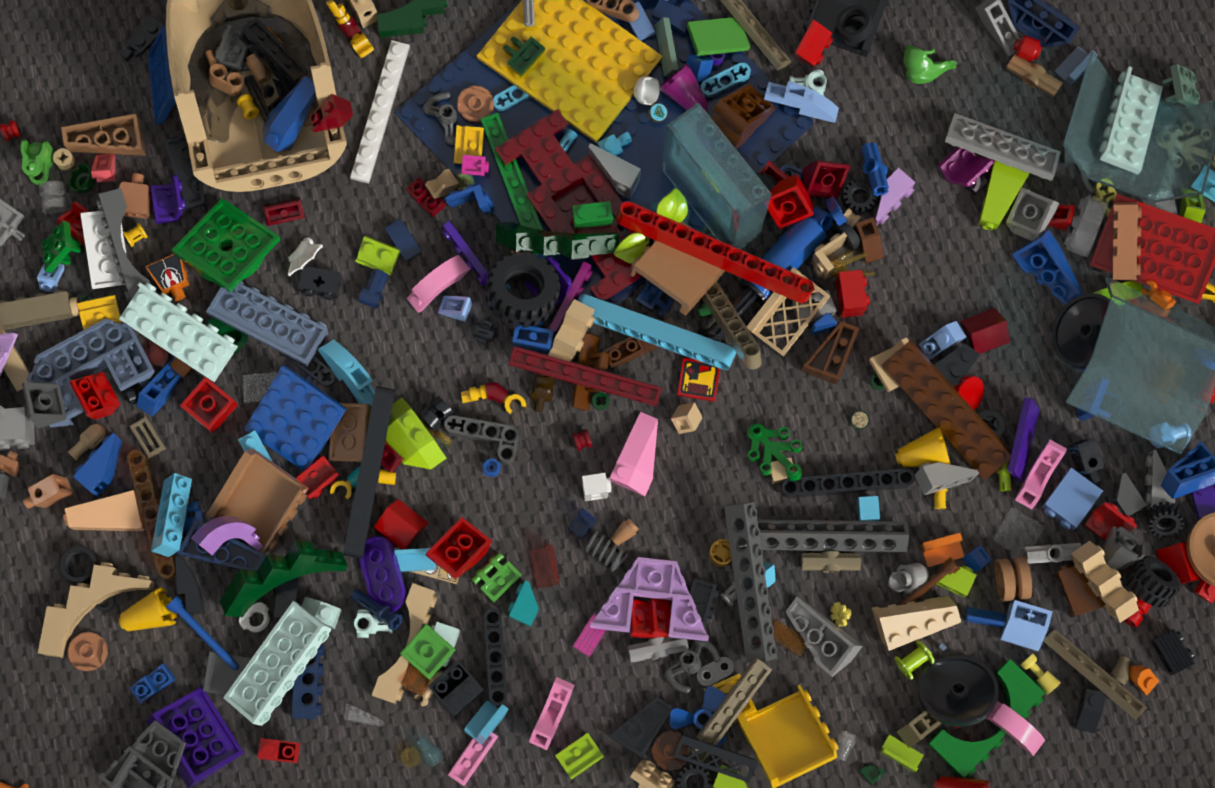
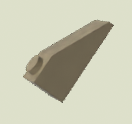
M924 710L899 729L897 733L909 748L923 739L941 723L933 719Z

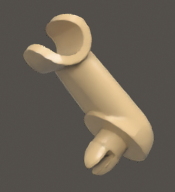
M439 671L438 673L436 672V674L430 679L428 685H430L436 678H438L443 673V671ZM428 685L422 693H417L414 697L416 700L423 697V701L420 703L421 706H426L433 694Z

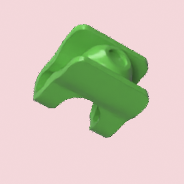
M22 140V170L29 176L33 184L44 185L48 180L49 170L54 163L53 155L55 151L47 141L29 144L27 140ZM43 172L42 179L35 180L34 177Z

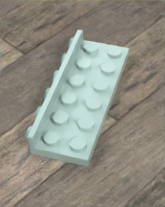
M1128 66L1125 72L1122 71L1119 76L1118 82H1120V85L1117 86L1114 93L1117 97L1112 102L1110 109L1113 112L1110 113L1107 119L1109 126L1104 131L1103 137L1105 141L1102 142L1099 151L1101 152L1100 160L1139 175L1142 170L1163 87L1131 75L1132 67Z
M139 282L137 286L140 288L119 319L215 382L238 347L233 343L235 340L227 334L222 336L217 333L219 329L210 323L208 326L203 324V319L195 313L192 316L186 312L188 309L180 303H177V305L171 303V297L163 292L159 295L155 292L157 288L148 282L145 285Z
M293 601L223 698L250 722L262 726L270 719V714L281 704L283 696L293 687L296 678L304 672L306 664L316 655L319 646L327 640L331 628L322 624L301 605Z

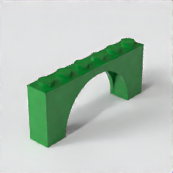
M1011 659L1007 660L994 674L1005 691L1007 706L1024 719L1030 715L1029 709L1032 706L1036 708L1044 700L1042 696L1045 692ZM999 728L995 734L983 741L968 742L957 739L942 729L927 745L960 778L965 776L969 778L976 771L974 767L979 762L982 764L989 758L988 752L992 748L996 750L1003 743L1002 738L1007 733Z

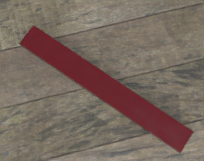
M513 346L508 366L655 407L658 405L662 387L516 346Z

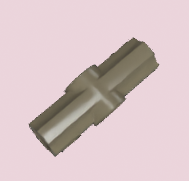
M837 551L802 553L801 570L822 571L824 573H829V571L831 573L860 571L861 556L860 554L839 553Z

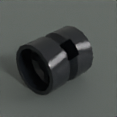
M437 396L430 402V407L426 406L418 413L433 432L442 426V421H445L449 416L455 415L440 396Z

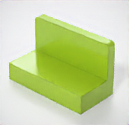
M888 735L879 751L913 773L917 772V767L924 756L913 748H908L906 744L891 735Z

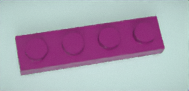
M583 262L569 293L564 298L549 327V330H554L556 335L564 322L567 310L576 297L579 298L583 293L584 288L582 286L585 281H589L593 273L591 265Z

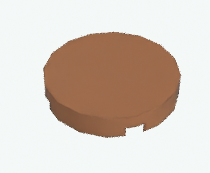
M470 86V88L461 91L458 96V112L468 122L479 123L481 118L492 114L494 109L493 97L482 86Z
M93 632L78 634V636L72 639L68 647L70 662L74 667L83 671H94L101 667L108 655V647L105 640Z

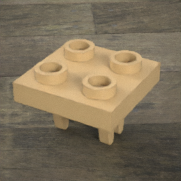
M644 759L640 761L630 776L639 783L638 788H671L675 782L671 775L661 772L652 762L645 761Z

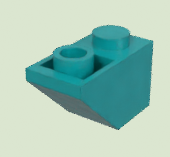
M525 580L524 584L520 583L516 591V595H518L516 602H511L507 612L510 613L509 618L531 627L539 607L530 583Z

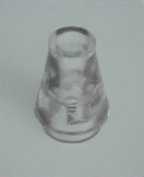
M841 730L837 740V759L847 760L857 742L855 740L857 735Z

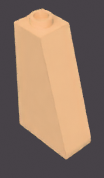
M134 490L65 508L66 514L63 515L65 525L73 530L145 531L138 495Z

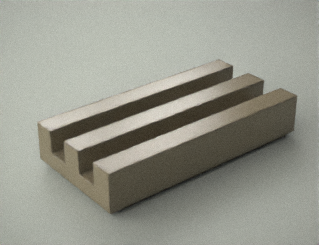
M146 416L129 426L149 459L166 449ZM142 423H146L160 447L156 448ZM137 426H139L142 433L149 442L150 446L152 447V452L149 451L141 436L139 435L138 431L136 430Z

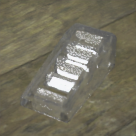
M346 703L344 720L378 727L384 726L385 722Z

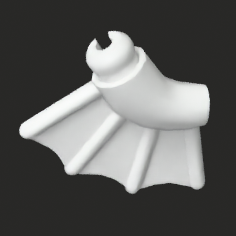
M304 238L297 249L288 257L290 261L288 276H291V274L299 269H303L307 262L314 259L316 253L323 245L313 244L311 238Z

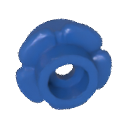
M494 458L484 461L482 464L483 473L488 477L497 476L499 470H501L500 462H497Z

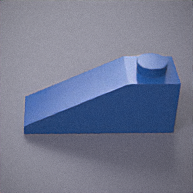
M172 358L139 393L137 407L152 417L166 403L183 378L171 367V363L175 358Z

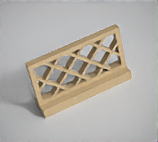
M794 267L791 269V272L805 277ZM814 284L815 290L812 293L819 292L824 296L820 303L812 304V297L810 296V304L799 305V302H796V306L785 307L787 297L773 292L748 324L747 328L784 357L831 296ZM810 307L811 314L809 317L800 319L799 309ZM797 309L798 319L787 320L786 310ZM783 311L784 321L774 322L773 315L775 312ZM798 322L799 330L796 333L789 334L788 323ZM785 324L786 334L775 336L774 325ZM771 326L773 336L764 337L760 332L764 327ZM786 337L787 345L781 350L776 346V339Z

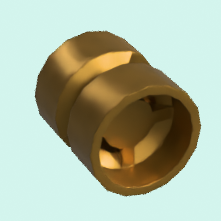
M726 539L715 541L710 548L709 559L714 566L726 567L732 562L730 543Z

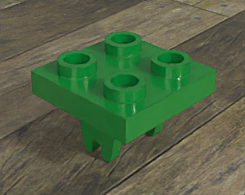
M62 221L59 226H56L52 234L44 239L41 246L43 249L44 271L52 273L60 263L66 265L71 263L69 260L71 256L68 255L70 251L77 253L82 251L79 248L81 243L71 238L70 223Z

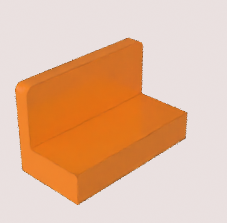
M961 533L928 541L920 545L927 567L943 564L949 557H952L954 560L963 558L964 553L960 543L963 540Z

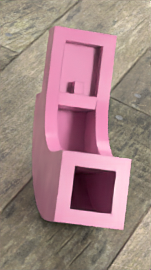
M457 255L424 277L412 289L413 292L406 299L419 313L444 289L460 281L470 268Z
M1052 440L1048 441L1027 474L1015 500L1030 509L1034 508L1051 474L1066 453L1067 449Z
M556 677L529 743L545 750L548 749L575 686L574 684Z
M997 701L995 709L986 718L1005 731L1019 747L1032 756L1035 755L1045 741L1043 736L1029 722L1004 703L1001 704Z

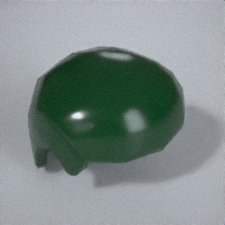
M79 163L78 169L71 170L69 186L75 193H87L95 186L96 178H92V168L90 166Z

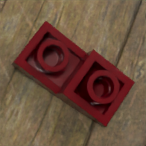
M420 177L405 189L431 217H434L446 206V203L441 198L434 199L425 186V182Z

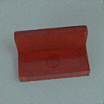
M553 544L545 545L546 548L531 550L537 588L560 585Z

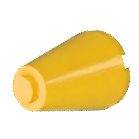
M940 427L899 448L898 453L895 454L898 465L902 464L903 468L920 467L927 462H930V464L940 462L951 465Z
M160 587L122 612L119 618L121 628L126 631H135L174 625L176 621H173V619L177 618V613L170 612L166 608L172 601L171 597L167 598L164 594L167 592L166 589Z

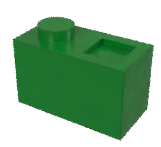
M611 201L572 206L574 230L612 225Z

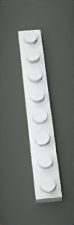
M391 40L350 178L352 180L368 184L370 182L409 52V44Z

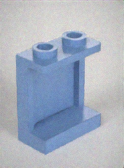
M1070 468L1048 500L1042 505V508L1047 516L1055 517L1061 521L1060 525L1067 530H1074L1103 490L1073 468Z

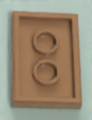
M340 403L347 410L330 436L328 461L361 462L369 425L370 404Z

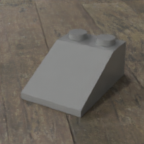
M590 143L589 154L620 198L624 199L626 197L630 199L640 181L641 169Z

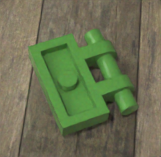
M500 552L488 559L489 562L482 569L479 568L475 572L476 575L471 579L476 585L481 580L485 582L480 589L494 603L522 576L509 561L504 566L499 563L504 558ZM495 567L498 571L489 578L487 574Z

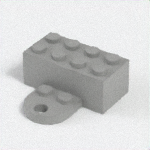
M0 405V450H9L12 446H17L18 449L29 448V445H35L34 423L29 419L28 410L25 407L5 409Z

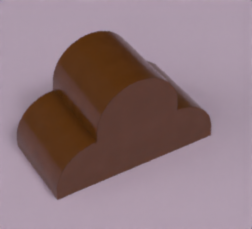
M749 83L720 99L714 107V114L707 124L734 149H738L769 118L776 107L770 101L764 100V96Z

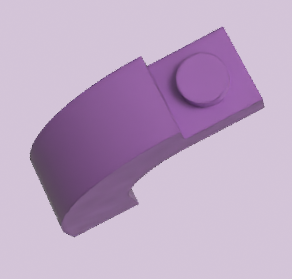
M222 516L212 519L200 527L191 537L211 555L225 541L233 538L243 539L258 552L263 547L258 541L260 537L254 533L256 529L245 520L234 516Z

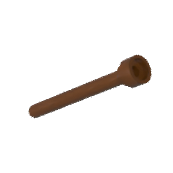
M949 557L944 561L945 564L940 571L898 605H904L907 602L917 600L947 574L951 575L959 571V565L952 557Z

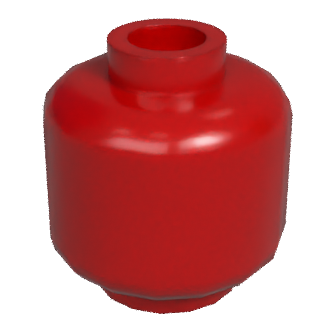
M1024 35L1020 40H1016L1013 50H1016L1015 54L1017 57L1027 62H1032L1034 59H1038L1042 46L1038 39Z

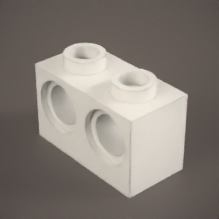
M605 473L582 476L585 501L608 498V493L611 492L610 478H606Z

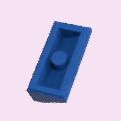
M826 312L813 324L810 334L817 335L832 332L837 325V321Z
M966 607L964 620L967 622L999 628L1006 625L1004 613Z

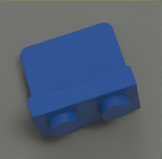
M480 184L468 185L466 190L460 192L458 190L452 191L445 197L446 203L451 208L477 199L478 205L485 215L493 213L491 209L494 206L493 201Z

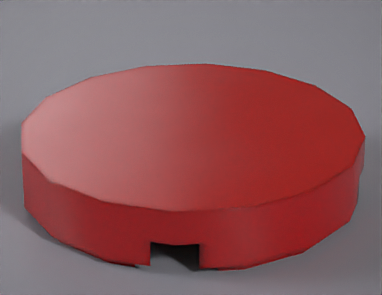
M967 375L960 379L961 382L959 385L956 384L955 390L975 410L983 399L984 385L980 378L974 375Z

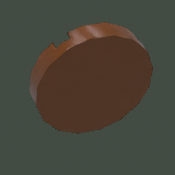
M663 732L653 742L651 750L653 760L657 766L664 770H679L687 763V761L673 757L681 735L679 732ZM682 744L679 754L687 757L684 752L689 746Z

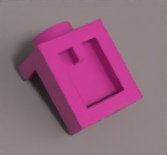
M463 155L461 174L484 176V172L488 173L489 161H485L486 157Z

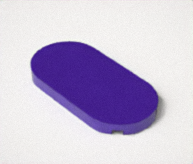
M373 536L366 539L363 558L359 559L367 593L374 601L382 606H389L391 611L395 612L403 605L406 596L398 559L394 555L395 549L393 544L387 538Z

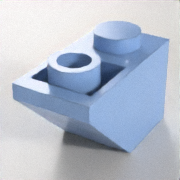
M957 321L943 326L921 342L919 346L925 356L931 360L966 338V335Z

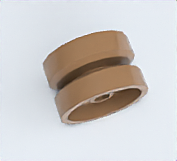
M1014 557L1011 562L1007 558L995 560L994 573L1000 600L1002 602L1013 601L1015 595L1019 600L1030 599L1032 596V578L1026 557Z

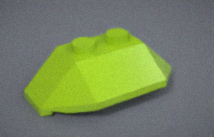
M400 398L394 402L386 441L405 458L402 461L403 465L431 470L447 459L406 401Z

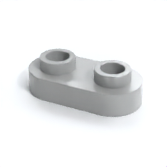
M721 657L720 661H713L700 668L697 672V680L703 686H710L729 676L734 670V664L731 659ZM722 663L727 664V670L721 669L720 666ZM708 672L711 676L710 679H704L703 674Z

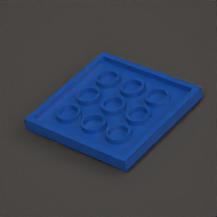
M166 26L161 27L148 53L155 125L163 124L175 105L169 69Z
M284 365L280 368L244 430L248 433L256 431L260 440L265 445L301 470H304L317 459L347 408Z

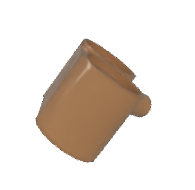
M207 51L206 56L210 65L209 84L229 96H239L244 82L242 75L236 72L228 73L225 66L217 64L213 51Z

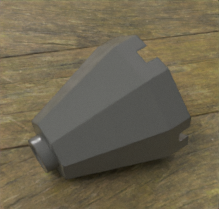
M1113 526L1109 530L1102 548L1105 553L1103 557L1109 567L1115 568L1120 572L1140 561L1145 556L1146 547L1143 543L1141 546L1138 544L1140 539L1137 535L1124 527L1116 529V526Z

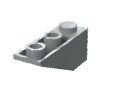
M1153 450L1145 459V466L1148 467V474L1145 475V486H1148V489L1144 496L1147 510L1149 508L1153 509L1154 504L1160 506L1159 502H1162L1163 505L1166 502H1169L1170 505L1175 503V499H1172L1161 487L1167 472L1157 451Z

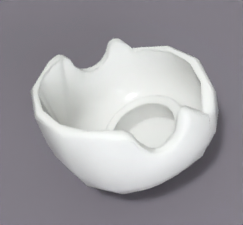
M642 76L637 80L634 86V97L639 103L653 105L657 101L660 91L658 79Z

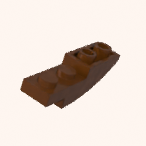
M673 317L662 321L677 327ZM630 336L603 352L609 354L608 362L611 368H614L659 348V346Z

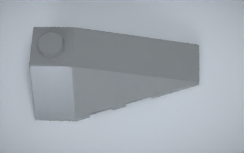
M798 596L786 610V614L795 629L805 641L804 644L811 651L817 665L831 677L848 665L863 647L849 634Z

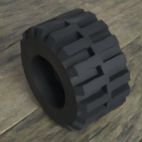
M1144 556L1126 575V581L1133 593L1153 607H1165L1181 589V583L1176 573L1164 562L1151 556Z

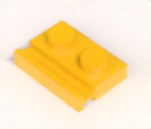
M457 125L454 164H462L463 155L482 156L484 128Z
M116 294L77 303L83 330L104 319L113 320L116 323L122 322L119 319L121 314Z

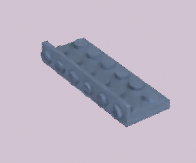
M242 281L231 293L222 287L220 288L206 311L209 316L308 366L324 337H327L329 334L328 328H326L327 326L324 323L310 320V317L305 313H297L293 311L291 306L277 303V300L272 296H264L260 294L258 289L252 286L250 288L244 286Z

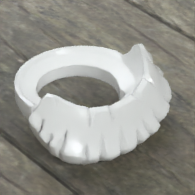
M262 602L252 605L242 618L239 617V624L243 630L248 629L251 632L264 630L270 621L269 607ZM254 613L263 614L264 620L261 625L257 627L250 625V617Z

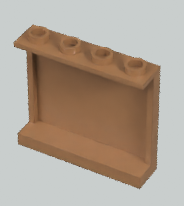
M683 221L680 222V224H683V225H685V226L691 228L690 226H688L687 224H685ZM654 240V244L651 247L648 245L642 253L643 256L641 258L637 257L632 263L631 276L633 277L638 272L679 302L682 305L680 312L686 316L725 270Z
M251 448L246 450L207 515L212 518L217 516H234L245 520L256 529L254 533L260 537L258 541L263 545L261 553L264 554L275 549L278 544L276 540L279 535L282 536L287 530V522L292 520L297 514L296 508L305 501L307 497L305 493L309 488L261 453Z

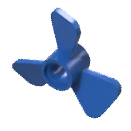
M707 686L704 691L702 707L696 708L693 713L673 708L670 711V726L673 729H678L694 723L698 728L702 729L712 716V712L722 703L726 694L714 686ZM701 713L707 714V720L704 723H699L697 720ZM725 735L721 738V740L718 742L716 746H720L725 742Z

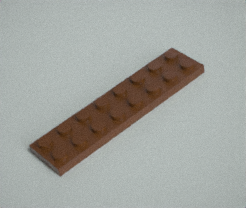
M909 340L882 364V367L937 428H941L943 435L975 470H978L979 475L984 480L1010 460L1012 452L912 340Z

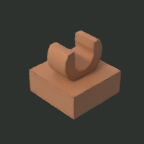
M10 451L7 457L0 455V470L16 477L20 471L18 465L19 458H16L18 454Z

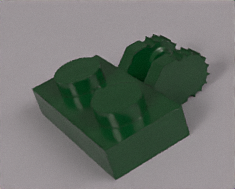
M514 36L510 39L512 44L519 48L517 52L508 45L503 47V50L512 57L507 62V66L520 77L545 52V47L532 36L525 44Z

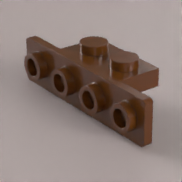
M585 333L582 340L584 345L579 353L578 364L606 372L609 354L604 352L597 353L599 337ZM575 384L572 407L588 411L591 393L601 391Z

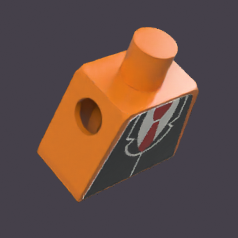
M173 254L146 266L164 294L172 293L175 301L186 297L182 288L190 284L183 260Z

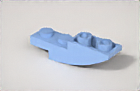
M788 81L787 86L768 82L764 100L800 108L799 114L833 123L836 122L839 108L820 93Z

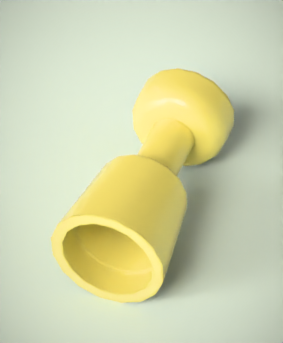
M1031 654L1020 666L1025 670L1031 669L1038 677L1036 682L1045 694L1048 695L1061 682L1049 671L1043 672L1035 663L1037 657Z

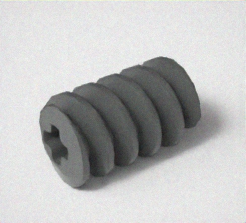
M596 530L587 542L585 552L589 553L593 550L592 557L594 558L599 555L598 562L605 560L604 566L611 565L610 570L613 572L618 569L628 554L622 556L623 549L616 551L617 544L610 547V539L603 542L605 536L602 535L598 538V530Z

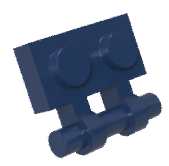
M648 281L635 302L649 311H652L657 306L659 311L656 315L662 319L671 310V305L675 299L668 296L665 302H662L660 298L664 291Z

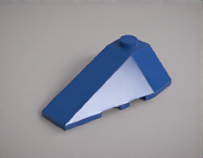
M305 76L268 115L262 128L263 141L276 152L291 150L316 98L314 81L311 78Z
M1050 230L1043 232L1038 238L1029 241L1012 254L1025 273L1031 272L1038 278L1036 282L1040 285L1044 283L1051 289V294L1066 305L1072 299L1083 295L1060 245Z

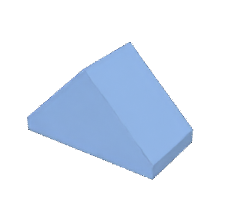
M444 295L438 313L466 322L472 306L471 298Z

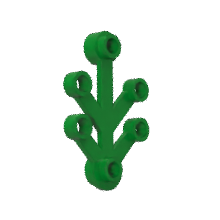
M761 424L751 425L747 430L748 438L752 440L751 450L748 452L749 461H759L760 454L758 449L761 442L765 447L763 463L760 465L761 473L763 475L771 474V459L773 455L786 469V476L789 480H799L802 476L801 467L797 464H792L780 450L798 453L802 450L801 441L795 439L791 443L771 442L767 437H778L781 440H787L790 437L789 429L781 427L779 430L765 429ZM795 444L799 445L798 448H794L793 446ZM752 454H756V455H757V456L754 457V458L751 457ZM764 467H769L768 470H763Z

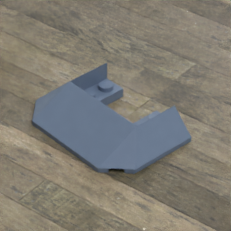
M104 319L36 355L35 365L32 372L29 373L27 381L31 383L60 385L67 419L49 425L50 427L74 425L71 418L84 412L69 383L71 380L97 374L109 368L119 389L123 391L138 382L144 387L155 371L133 328L126 323L121 324L113 322V320Z

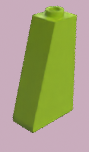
M996 160L993 161L978 225H981L986 230L997 229L1030 174L1029 172H1023L1018 168L1007 166Z

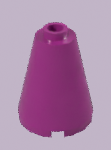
M688 64L681 67L678 72L671 75L659 87L664 94L694 116H702L708 111L707 106L709 103Z

